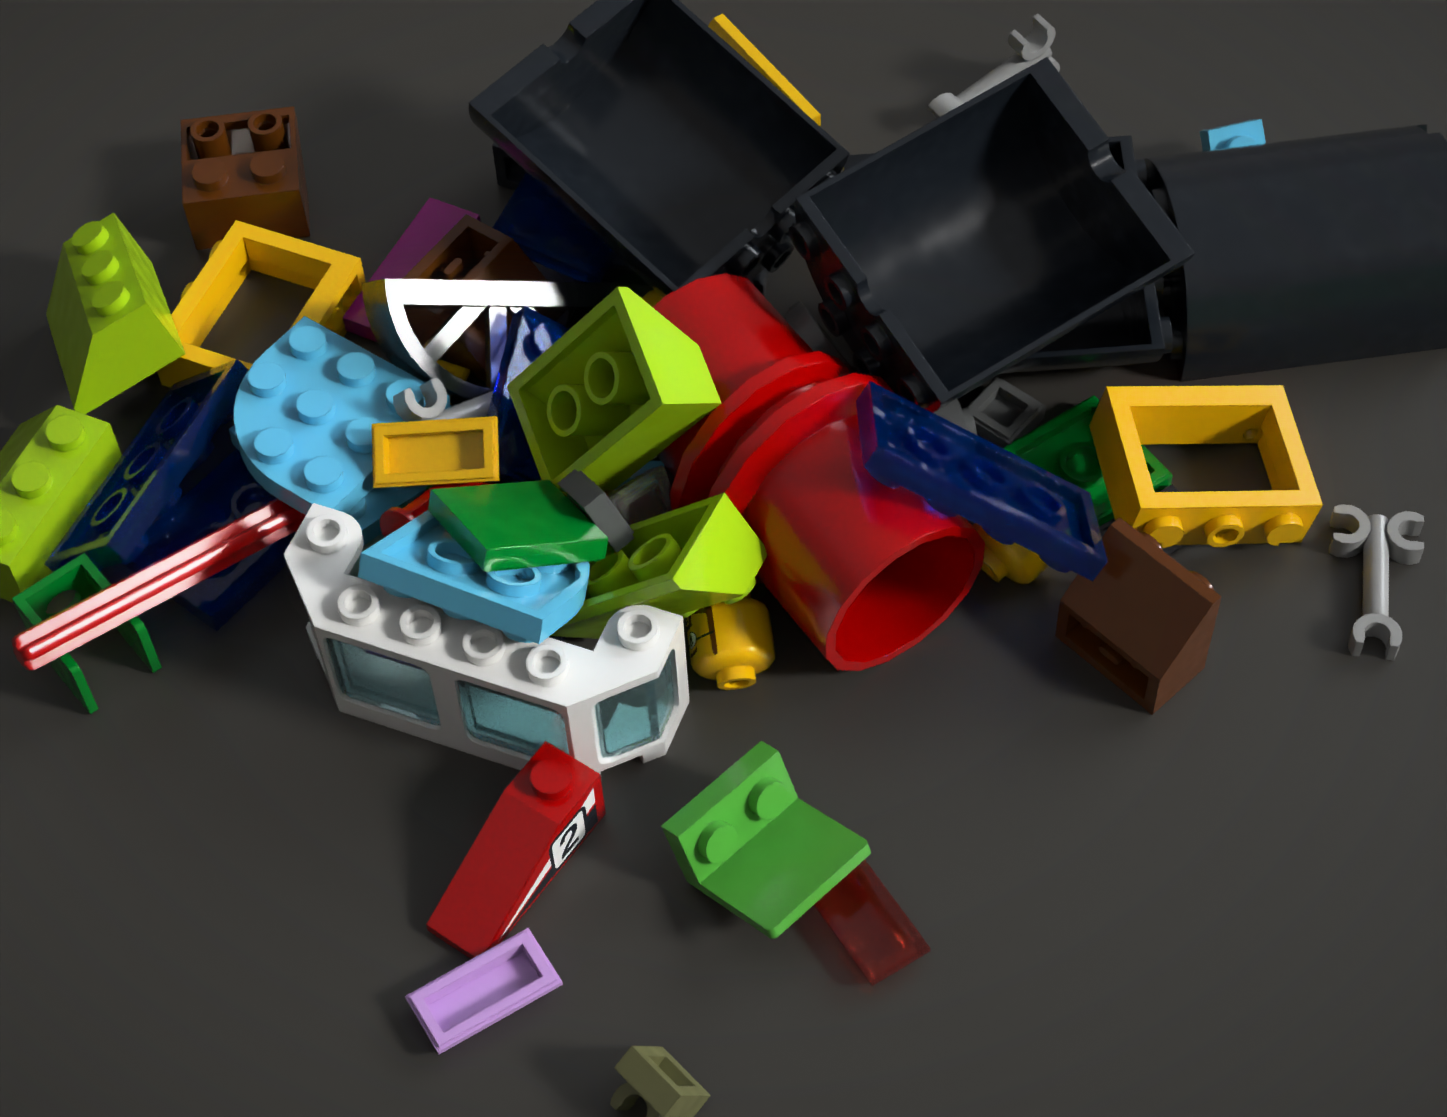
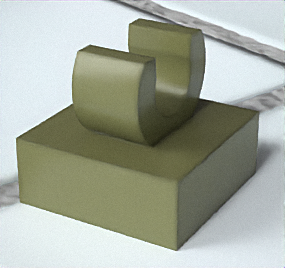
M631 1046L614 1067L627 1083L622 1084L616 1089L611 1098L610 1105L616 1111L629 1110L641 1096L647 1104L646 1117H694L711 1095L663 1047Z

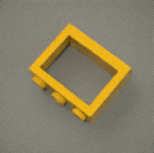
M235 220L225 237L217 241L212 247L207 263L194 282L192 281L186 285L181 294L179 304L171 314L185 355L157 371L161 384L234 408L239 386L253 364L200 348V346L250 271L253 270L315 289L290 329L306 316L344 337L347 331L343 323V316L362 291V283L366 282L361 258Z
M1283 385L1106 386L1089 424L1115 521L1120 517L1138 532H1145L1151 535L1162 548L1173 545L1227 547L1233 544L1262 543L1278 546L1279 543L1302 542L1323 504ZM1257 443L1272 490L1155 492L1141 445Z

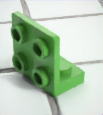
M763 741L756 744L661 825L686 881L770 939L779 937L871 854L866 839L798 798L779 751Z

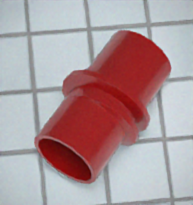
M728 273L699 278L669 293L655 304L653 308L699 345L721 400V404L657 455L675 477L670 490L672 510L725 493L765 546L767 557L755 576L756 583H763L823 656L837 670L862 671L890 661L922 641L949 617L970 591L983 566L985 542L976 529L895 441L900 430L902 404L892 389L879 376L859 373L850 374L848 368L839 358L821 351H813L747 278Z

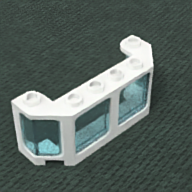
M315 503L312 504L287 547L284 558L309 619L306 626L309 640L317 659L320 661L340 712L521 770L545 741L598 772L600 775L601 771L639 756L644 764L666 755L690 702L683 616L648 605L625 607L617 611L608 620L594 651L550 637L540 644L514 641L506 637L502 630L475 620L452 618L445 614L440 607L415 598L393 596L387 593L383 586L351 576L350 572L359 558L364 544L359 523L347 513Z

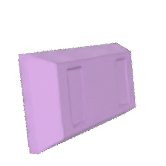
M526 928L405 996V999L439 1055L563 985V982L530 929Z

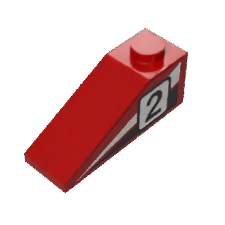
M545 741L501 794L426 924L427 930L470 959L501 943L605 816L601 775Z

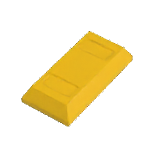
M498 417L372 424L373 488L499 482Z

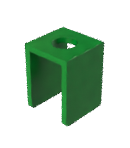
M83 553L13 597L12 601L25 628L28 629L59 613H46L48 604L58 594L67 590H76L74 599L66 607L68 608L107 588L111 584L88 556ZM138 616L115 627L153 673L162 668L148 631ZM69 653L49 663L90 715L99 709L81 668Z

